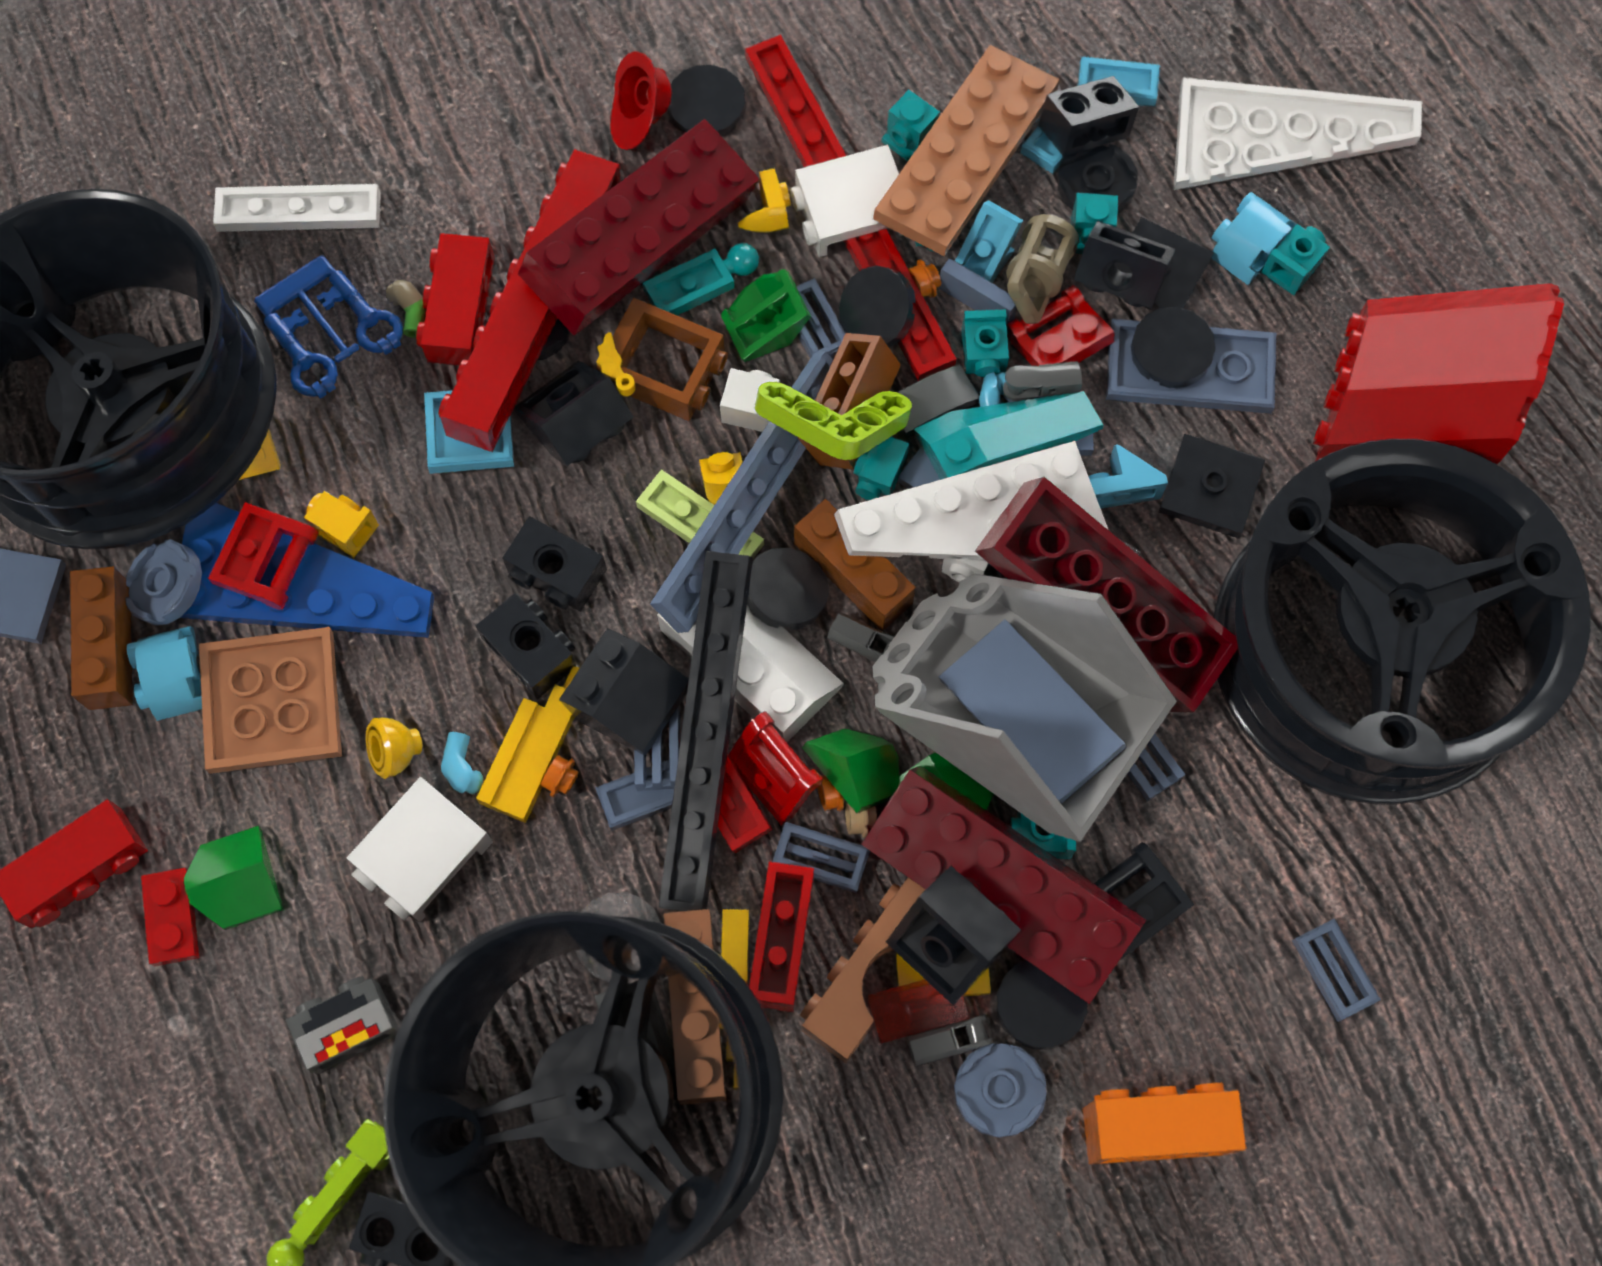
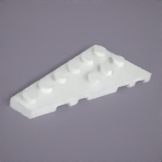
M1183 78L1180 86L1174 190L1416 145L1421 137L1422 101Z
M1075 441L841 508L834 514L848 555L880 557L917 555L929 556V558L935 559L968 557V560H984L975 552L976 548L1023 483L1046 477L1108 529Z

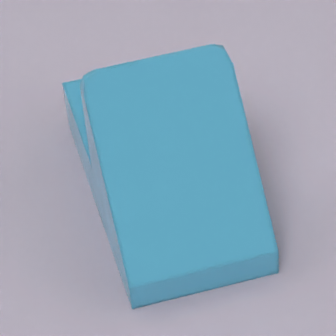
M989 200L984 202L955 261L993 283L1014 252V249L1010 246L1024 220Z
M1118 444L1114 445L1110 456L1113 476H1110L1108 473H1096L1088 476L1100 509L1161 499L1168 484L1165 474Z

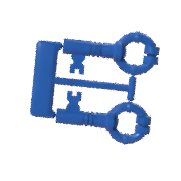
M318 256L254 299L255 304L266 317L264 324L293 360L290 373L293 389L305 396H318L321 399L327 395V391L330 393L335 390L338 376L335 362L340 363L358 351L359 346L372 353H383L384 355L392 352V348L395 350L401 346L400 340L403 334L401 319L387 310L371 308L341 270L336 271L324 256ZM328 277L333 286L329 292H323L318 295V301L327 311L334 306L335 302L345 300L358 317L356 328L358 344L354 343L348 348L305 294L306 291ZM299 297L341 352L334 356L333 360L321 353L306 351L293 335L297 327H303L309 323L301 309L298 308L292 312L291 317L283 319L274 312ZM379 320L388 321L393 331L385 336L386 340L383 337L376 343L371 342L370 338L366 336V329L374 327ZM314 363L322 364L324 369L327 370L328 375L319 379L321 383L316 381L310 385L311 387L306 386L300 378L301 372L309 370Z

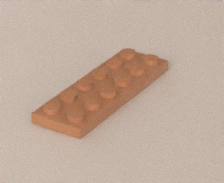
M989 45L874 209L873 220L945 257L1042 113L1047 94L1057 91L1060 79Z

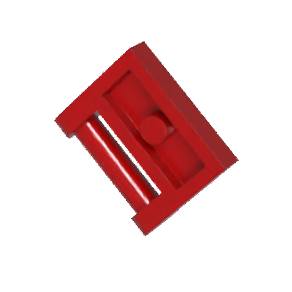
M1075 285L1063 290L1061 297L1047 304L1040 322L1027 324L1023 319L1020 321L1014 319L1006 324L1008 340L1032 366L1075 361L1079 363L1115 342L1114 330L1085 301L1081 291ZM1067 311L1073 314L1072 317L1033 340L1028 336V334Z
M245 502L208 579L216 586L261 601L272 608L283 610L288 600L286 592L308 545H314L319 531L303 522ZM282 535L292 536L293 538L270 586L260 584Z
M764 711L748 723L728 755L731 757L745 783L779 824L783 825L795 816L811 792L824 779L815 769L809 770L773 727L775 721Z

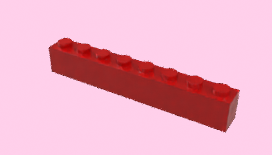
M574 149L568 162H563L560 165L556 175V186L551 195H545L541 203L540 218L536 226H530L526 232L523 243L524 250L520 258H515L509 266L507 284L503 292H497L492 300L491 316L486 326L481 325L478 328L473 341L474 349L469 359H464L460 363L456 374L457 383L451 395L446 394L441 401L438 415L441 418L447 437L493 452L558 319L518 275L525 255L530 249L620 183V167L618 163Z

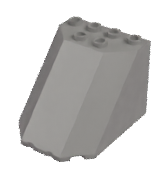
M973 574L960 581L958 588L952 594L946 597H939L936 593L921 601L909 621L905 622L890 642L887 650L872 666L873 678L878 683V693L874 695L875 707L885 717L1047 832L1081 842L1177 702L1101 594ZM1004 619L1012 625L1126 745V748L1062 804L1006 733L1002 730L982 726L939 678L945 670Z

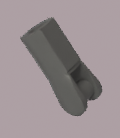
M1078 361L1039 366L1010 367L1005 374L1003 393L1009 400L1021 401L1039 396L1046 397L1080 392L1082 387L1080 365Z
M839 612L829 630L827 638L875 663L887 650L895 636L877 630ZM875 641L886 645L883 653L872 649Z
M986 1014L906 1036L914 1066L918 1067L994 1043L993 1038L988 1039L983 1021L987 1020ZM965 1026L971 1044L959 1047L954 1029Z

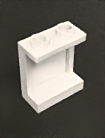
M888 145L795 170V187L790 188L791 199L795 210L803 211L806 221L802 222L806 242L808 246L815 245L819 257L827 255V247L830 244L889 228L873 220L874 209L899 175ZM894 231L896 237L904 236Z
M420 776L349 854L347 859L356 867V870L351 875L370 892L378 886L390 897L384 904L402 920L405 921L411 914L417 921L421 922L426 917L423 911L476 851L482 855L493 841L487 832Z

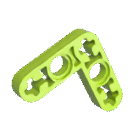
M766 382L758 388L754 409L761 417L838 459L853 460L904 429L908 424L912 402L900 393L883 391L845 414L840 415L783 383Z

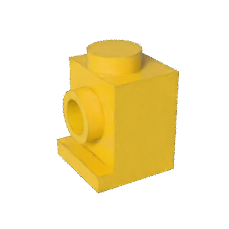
M326 491L316 494L311 499L304 516L307 524L319 531L318 536L352 558H355L379 526L369 508L363 506L361 509L350 498L341 494L337 499Z

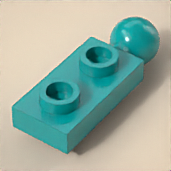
M739 243L734 245L729 250L727 258L722 260L716 248L643 282V290L653 306L672 314L680 315L734 289V279L731 274L735 273L739 276L752 274L758 267L759 255L752 245Z

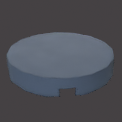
M171 539L163 540L165 543L159 545L153 543L146 547L134 559L126 576V584L129 587V597H126L128 609L133 616L153 625H166L180 618L192 606L200 589L202 571L199 558L191 548Z
M990 1044L970 1053L958 1069L954 1084L956 1106L964 1120L978 1132L996 1138L1015 1136L1031 1127L1042 1113L1046 1101L1045 1075L1036 1059L1021 1047L1010 1044Z

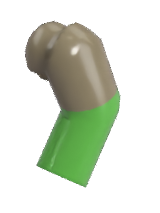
M396 280L387 287L386 298L389 302H393L395 306L400 305L405 311L403 334L416 338L418 323L425 322L427 311L423 307V296L411 282Z

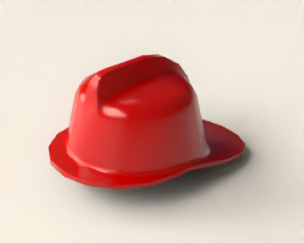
M638 51L628 53L620 61L615 77L610 131L615 144L624 150L634 149L644 141L651 125L655 124L667 112L672 97L671 83L665 70L654 67L647 55Z

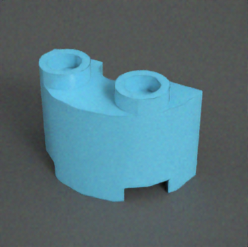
M1252 192L1248 193L1236 210L1239 213L1232 222L1225 219L1212 236V239L1217 242L1212 251L1214 252L1212 259L1247 285L1264 268L1272 250L1277 248L1296 225V223Z
M187 626L140 638L137 642L127 644L129 662L133 669H137L140 683L134 685V694L141 710L150 708L153 716L159 721L202 709L201 676L197 663L199 653L193 627Z

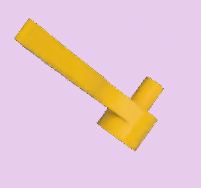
M607 332L603 343L597 346L599 357L596 363L601 367L603 374L616 381L619 394L627 397L634 393L635 381L633 376L622 371V359L615 349L611 332Z

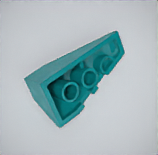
M1081 391L951 411L915 428L914 433L939 479L942 480L1069 442H1076L1103 429L1104 424L1085 392Z

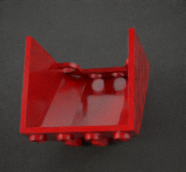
M1547 283L1367 300L1359 314L1352 313L1344 336L1349 339L1346 348L1341 349L1334 368V372L1339 374L1336 383L1331 384L1324 402V408L1330 410L1327 422L1320 421L1313 440V444L1319 446L1315 461L1335 451L1364 442L1385 439H1418L1455 446L1477 454L1498 465L1518 442L1526 424L1529 408L1532 402L1537 399L1544 384L1565 304L1563 298L1558 297L1560 292L1559 286Z

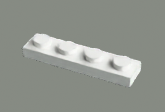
M378 184L216 188L213 224L217 232L379 228L381 192Z

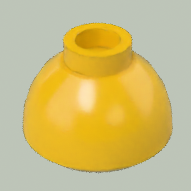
M385 717L373 718L366 729V749L370 764L375 773L383 779L393 777L410 764L414 755L421 754L422 739L416 728L408 729L403 723Z

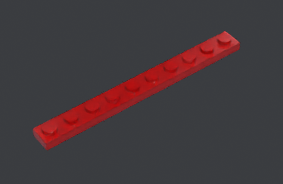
M781 34L746 48L745 58L803 167L846 156ZM887 229L844 240L843 242L859 271L863 268L877 265L897 270L909 280L915 292L916 303H913L912 311L915 317L912 327L905 338L898 342L917 380L920 381L935 373L954 367L957 358Z

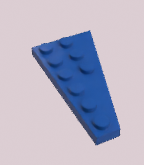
M215 503L204 513L185 524L182 545L191 548L199 558L202 577L199 592L192 606L180 618L310 629L330 627L331 630L429 638L435 598L431 591L314 543V545H308L286 592L288 600L284 609L278 610L261 601L216 586L208 579L240 512ZM282 535L260 584L270 586L293 538L292 536Z

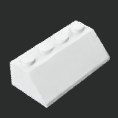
M747 605L735 701L753 718L766 711L775 721L773 727L788 742L844 686V683L782 626H779L777 629L766 625L753 615ZM658 613L660 630L692 659L696 622L689 632L677 633Z

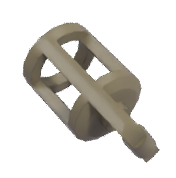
M1048 214L1034 216L1026 222L1022 233L1023 241L1017 255L1009 262L1006 271L1008 293L1024 322L1027 324L1040 322L1049 298L1054 297L1060 292L1064 280L1063 274L1069 259L1075 255L1080 241L1078 232L1069 222L1063 218ZM1047 228L1054 229L1064 236L1059 249H1050L1040 244Z

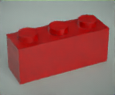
M440 233L438 248H432L430 271L433 273L431 285H425L423 293V307L427 311L425 322L418 323L416 333L417 346L422 347L428 363L460 365L464 359H469L474 349L473 341L478 328L484 325L495 260L488 237Z
M106 799L0 869V897L16 922L29 928H34L35 926L42 927L57 919L61 914L60 910L74 900H84L96 893L100 888V883L113 874L119 875L132 869L139 862V857L148 852V849L124 811L109 799Z
M769 861L749 987L762 1008L794 1012L814 881V868Z

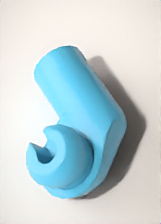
M992 372L984 377L979 397L980 407L1001 404L1000 395L1004 394L1003 385L1006 373L1002 372L995 375Z
M449 732L441 763V772L455 791L459 793L466 791L467 793L475 794L482 787L483 776L480 771H473L465 760L470 736L458 732Z

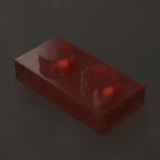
M925 979L867 995L881 1044L969 1019L963 996L953 1006Z

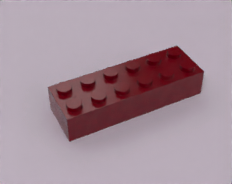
M703 119L530 249L525 255L518 275L575 336L745 203L760 178L706 119Z
M1046 477L1023 483L975 550L979 556L1007 579L1101 594L1177 702L1170 712H1195L1238 649L1235 635Z
M922 766L908 771L861 844L924 889H927L950 866L955 868L1021 929L1007 947L1089 1004L1146 921L1145 918Z

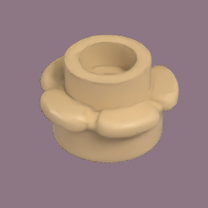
M846 801L845 819L848 834H862V838H866L869 829H872L877 821L876 808L872 807L857 814Z

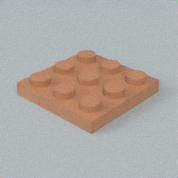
M330 627L199 644L205 770L212 774L342 756L334 635Z

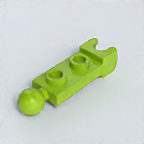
M367 1119L346 1144V1148L351 1151L346 1159L341 1156L331 1165L324 1176L327 1184L316 1198L310 1195L295 1211L293 1219L296 1223L289 1231L292 1236L289 1239L279 1240L270 1247L267 1253V1266H303L304 1249L308 1244L314 1245L373 1169L384 1170L390 1162L384 1127L376 1121L372 1122L370 1119Z

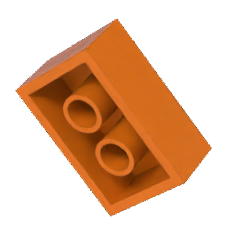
M1224 1083L1195 1085V1088L1186 1090L1187 1094H1177L1176 1086L1148 1088L1146 1092H1141L1140 1097L1130 1098L1129 1089L1101 1091V1095H1095L1094 1101L1083 1107L1088 1165L1226 1156L1246 1150L1239 1090L1224 1091Z

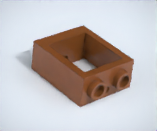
M634 297L612 336L615 349L623 362L621 366L622 371L633 376L635 381V391L630 397L689 422L696 409L701 411L704 408L710 394V387L708 385L714 374L719 376L722 373L728 359V353L725 352L723 334ZM648 327L704 350L683 392L627 369ZM597 365V370L601 372V367Z

